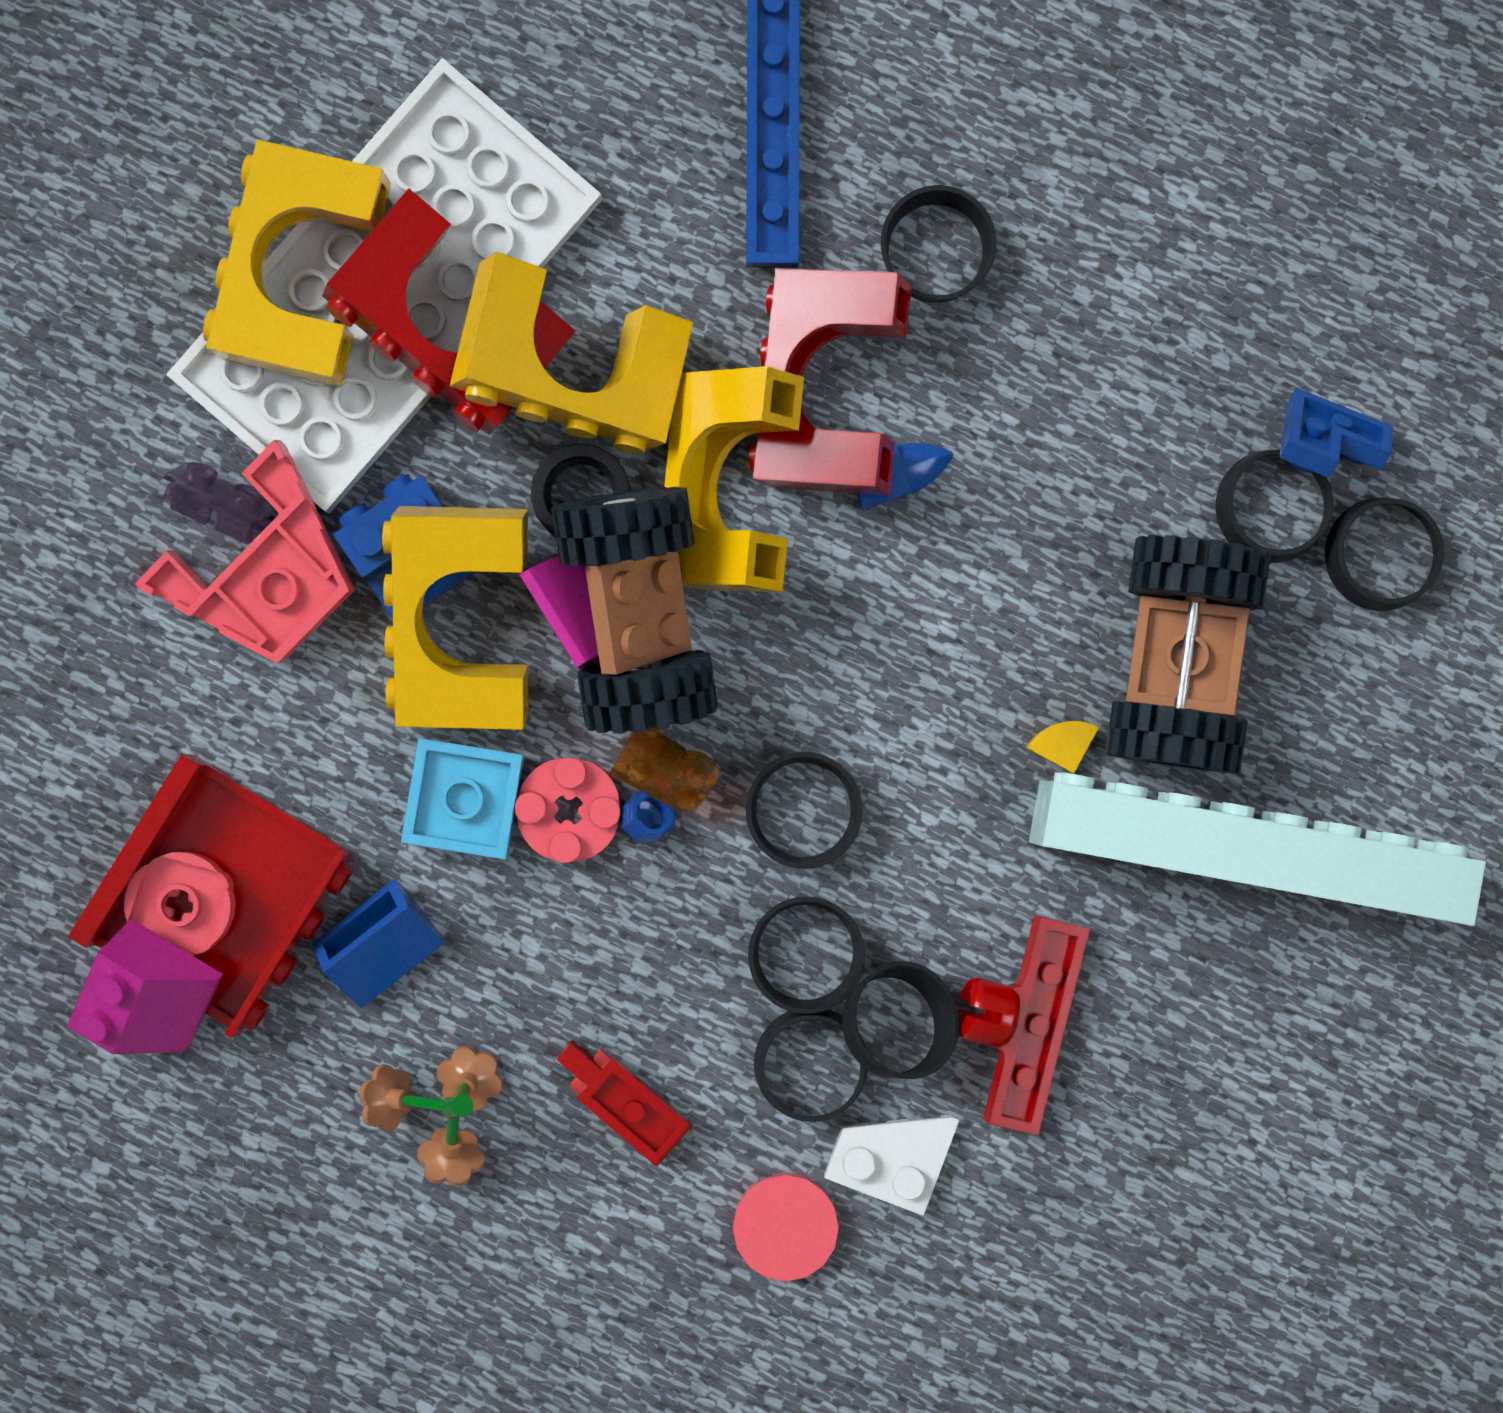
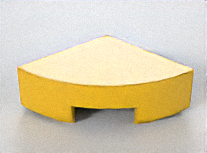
M1081 721L1057 723L1036 734L1028 743L1026 749L1074 774L1099 727Z

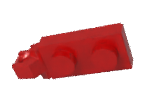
M572 1039L559 1053L557 1061L576 1076L569 1086L577 1093V1099L654 1166L657 1167L692 1127V1123L616 1057L610 1056L601 1048L592 1056Z

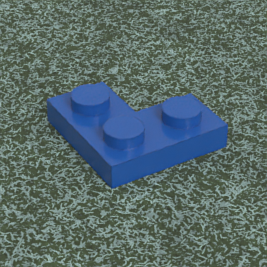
M1296 387L1286 406L1279 458L1288 461L1294 468L1302 472H1315L1330 478L1339 463L1340 454L1352 463L1359 465L1368 464L1382 470L1391 455L1393 426Z

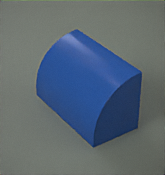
M394 878L311 944L322 972L360 1008H363L445 943L434 924L414 898Z

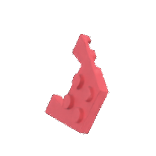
M273 440L241 474L275 508L278 516L210 586L195 573L175 550L166 551L139 578L135 585L147 594L156 595L173 604V608L190 617L195 616L219 629V633L278 664L284 662L355 591V588L287 446L281 440Z

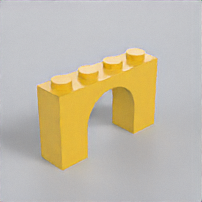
M257 139L253 155L248 154L242 165L241 184L245 186L241 205L233 208L229 218L228 234L232 238L228 258L223 257L220 260L216 272V288L220 289L215 310L210 309L204 321L203 339L207 341L206 349L221 359L342 387L354 335L345 325L287 312L273 305L267 295L263 282L264 260L274 240L286 229L302 222L325 221L371 232L383 219L391 182L382 168Z
M497 251L479 263L450 387L465 391V398L480 405L496 406L497 402L514 407L516 408L515 414L518 417L529 421L544 423L547 422V419L566 424L565 431L578 437L594 439L599 435L615 440L614 447L627 453L644 454L646 450L666 443L693 326L692 321L647 305L627 314L614 367L605 385L598 392L594 393L574 391L559 384L547 373L535 350L533 337L534 323L547 269Z
M768 366L681 374L671 418L664 487H685L688 493L695 544L678 551L683 589L783 592L788 538L752 530H729L719 512L717 484L727 455L743 438L755 433L799 431L804 377Z
M399 506L391 515V521H384L382 530L383 552L392 554V574L385 575L383 597L385 606H393V626L386 627L384 645L386 658H394V678H388L386 684V707L389 710H395V727L523 730L529 716V665L468 663L449 656L434 643L426 629L423 618V602L429 586L438 579L452 573L466 571L523 573L528 563V509Z

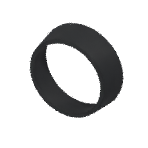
M945 185L925 186L905 195L890 210L881 232V252L887 271L895 272L889 260L890 238L899 221L914 209L926 205H944L966 215L976 227L982 243V260L973 280L964 289L946 295L926 294L913 288L911 289V297L930 303L948 302L973 290L986 277L996 254V232L987 210L969 193Z
M1263 450L1249 454L1237 461L1223 477L1216 496L1217 521L1224 537L1229 543L1245 545L1244 547H1256L1261 549V551H1267L1271 554L1270 563L1286 562L1306 553L1325 532L1333 512L1332 489L1327 477L1311 472L1317 480L1323 495L1324 512L1316 535L1309 541L1298 547L1286 550L1270 549L1255 543L1242 531L1236 520L1233 509V494L1240 476L1250 465L1268 456H1280V450Z
M1372 498L1352 505L1336 519L1328 533L1325 544V564L1333 585L1353 604L1374 611L1395 610L1415 601L1435 582L1441 571L1444 559L1442 535L1432 517L1416 504L1395 498ZM1382 504L1397 505L1414 514L1425 526L1432 543L1433 561L1427 580L1417 592L1402 598H1381L1362 589L1351 577L1344 559V542L1352 523L1366 510Z
M796 752L775 759L757 775L747 796L746 819L754 841L768 857L792 868L811 869L833 862L852 845L862 822V799L856 782L842 765L818 753ZM801 762L817 764L834 773L843 783L848 793L851 809L849 823L841 839L829 850L810 857L792 856L775 848L763 835L756 816L757 798L765 781L778 769Z
M796 897L777 904L766 912L757 923L749 943L748 962L755 984L769 1001L790 1012L813 1014L827 1011L837 1006L852 993L863 973L865 947L858 926L841 907L817 897ZM797 905H814L832 912L843 922L852 941L853 958L846 978L835 990L816 999H796L779 992L766 979L759 962V942L765 927L778 913Z
M895 961L879 966L857 984L845 1002L842 1028L850 1052L865 1069L885 1078L918 1079L933 1074L949 1060L959 1038L960 1019L958 1007L950 989L937 974L917 963ZM895 978L912 985L925 998L933 1015L934 1037L931 1048L926 1057L917 1066L905 1072H895L876 1061L864 1046L857 1025L858 1002L867 983L876 979Z
M830 1009L813 1014H800L788 1011L771 1022L757 1044L754 1056V1071L760 1091L775 1109L793 1119L805 1122H819L836 1117L853 1104L864 1087L868 1070L861 1064L859 1081L853 1095L840 1108L824 1115L804 1116L795 1114L781 1106L769 1091L764 1073L765 1058L771 1043L780 1032L795 1023L809 1020L826 1022L843 1031L842 1015Z

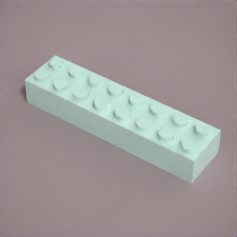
M1055 772L1053 781H1039L1029 843L1475 926L1486 861L1467 858L1469 847L1418 840L1416 849L1414 848L1415 837L1366 830L1365 839L1360 838L1361 827L1334 822L1314 821L1313 829L1307 828V817L1280 812L1262 811L1260 820L1253 818L1255 808L1211 801L1209 810L1200 808L1202 798L1172 792H1159L1158 799L1152 800L1147 799L1148 788L1107 782L1105 791L1093 789L1095 778L1064 772Z

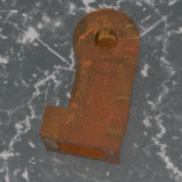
M658 728L647 729L646 732L637 733L632 730L609 772L615 778L682 812L697 810L719 779L718 766L712 758L697 750H686L684 746L659 733Z

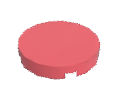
M790 1172L771 1174V1176L764 1177L762 1180H758L749 1186L736 1206L733 1222L737 1250L747 1265L766 1278L786 1282L806 1278L824 1266L835 1249L839 1229L834 1204L823 1187L805 1175Z

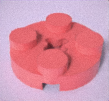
M573 757L550 760L533 770L521 786L515 803V814L519 830L528 845L545 858L562 863L589 859L604 850L617 833L621 817L620 794L609 774L592 762ZM560 796H564L565 799L570 801L578 797L583 804L579 807L578 813L582 818L578 823L574 824L569 819L562 823L558 821L555 816L560 810L556 803L557 798L559 799Z
M172 852L162 855L140 868L129 882L124 898V913L127 923L133 919L192 956L209 951L224 938L233 922L236 906L233 893L234 884L227 872L221 870L214 861L203 855L193 852ZM181 890L189 894L188 901L193 903L192 912L184 913L182 919L178 920L174 918L175 909L167 906L169 896L177 897Z

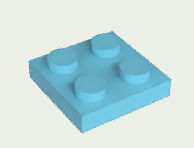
M418 738L401 843L504 860L508 859L515 818V803L518 799L525 755Z

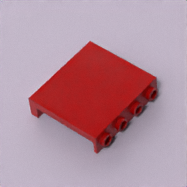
M181 754L69 933L68 938L85 948L95 945L99 948L105 946L127 924L124 913V898L129 882L140 868L149 864L153 859L172 852H193L211 859L232 878L236 903L235 914L231 927L224 938L211 950L193 956L223 974L205 1013L227 1026L228 1029L225 1035L233 1038L241 1034L245 1028L251 1032L254 1031L265 1016L270 1004L263 1001L264 997L273 983L281 986L291 974L298 961L297 958L291 955L301 938L309 941L322 924L326 914L319 909L330 892L337 896L348 882L354 869L347 864L354 853L196 755ZM181 890L177 897L169 896L167 906L175 909L174 918L178 920L182 919L184 913H189L193 910V903L188 901L189 894Z

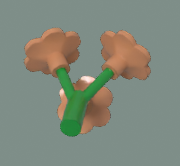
M469 1046L456 1048L451 1059L442 1061L437 1069V1077L444 1084L442 1090L444 1100L414 1096L408 1090L410 1078L405 1070H394L390 1065L386 1064L378 1065L373 1070L372 1078L365 1081L360 1088L359 1097L364 1104L362 1119L367 1126H379L383 1131H393L398 1127L401 1116L406 1115L412 1107L441 1111L442 1115L447 1118V1128L435 1130L431 1140L419 1146L417 1159L425 1166L424 1176L429 1182L439 1184L447 1181L455 1187L464 1186L470 1181L471 1173L480 1171L483 1168L485 1155L477 1148L478 1140L474 1133L465 1130L458 1132L459 1117L469 1115L472 1110L484 1108L488 1098L500 1093L503 1087V1080L496 1073L497 1059L490 1052L476 1053Z

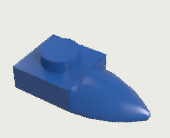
M895 443L890 495L856 493L861 509L865 510L925 488L947 467L953 457L952 451L927 443H906L900 445Z

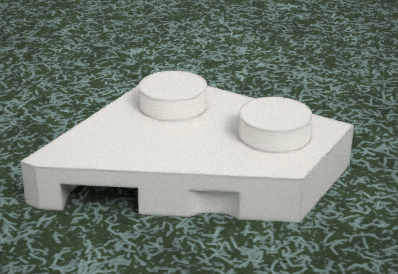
M949 1114L941 1115V1117L900 1119L877 1124L842 1125L825 1170L824 1178L924 1216L958 1126L959 1118Z

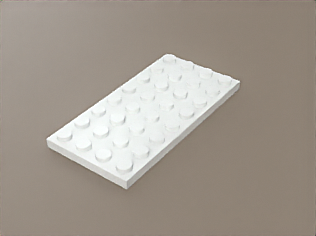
M443 58L352 161L382 168L390 180L391 186L383 218L410 188L451 223L444 238L409 278L406 288V305L412 323L427 341L438 348L458 353L479 263L497 251L543 268L602 201V195L599 191ZM306 221L297 224L264 262L263 282L270 301L273 305L287 312L344 325L326 308L328 301L322 297V294L329 280L371 232L325 221ZM355 323L352 327L346 326L354 335L342 387L218 358L206 349L207 341L203 339L202 333L166 375L259 455L273 440H281L287 446L313 502L328 514L332 512L431 398L430 395L422 391L411 379L413 372L398 359L392 363L379 355L369 344L371 337Z

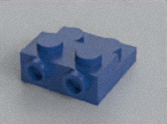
M406 474L392 481L382 490L386 499L371 509H368L365 503L350 509L338 520L342 528L333 533L360 576L368 582L392 620L393 606H385L383 597L385 575L392 574V554L384 553L382 546L384 521H391V515L399 506L444 507L428 481L421 475L412 480L410 475ZM456 572L438 579L427 589L423 607L476 572Z

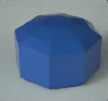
M641 789L621 807L622 828L635 842L655 843L675 825L674 804L660 790Z

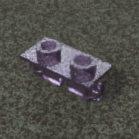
M186 462L166 473L163 478L171 482L163 496V500L170 503L171 510L205 525L210 521L213 509L220 512L215 530L247 545L268 526L262 523V521L277 512L255 487L246 484H232L219 478L218 472L214 468L202 463Z

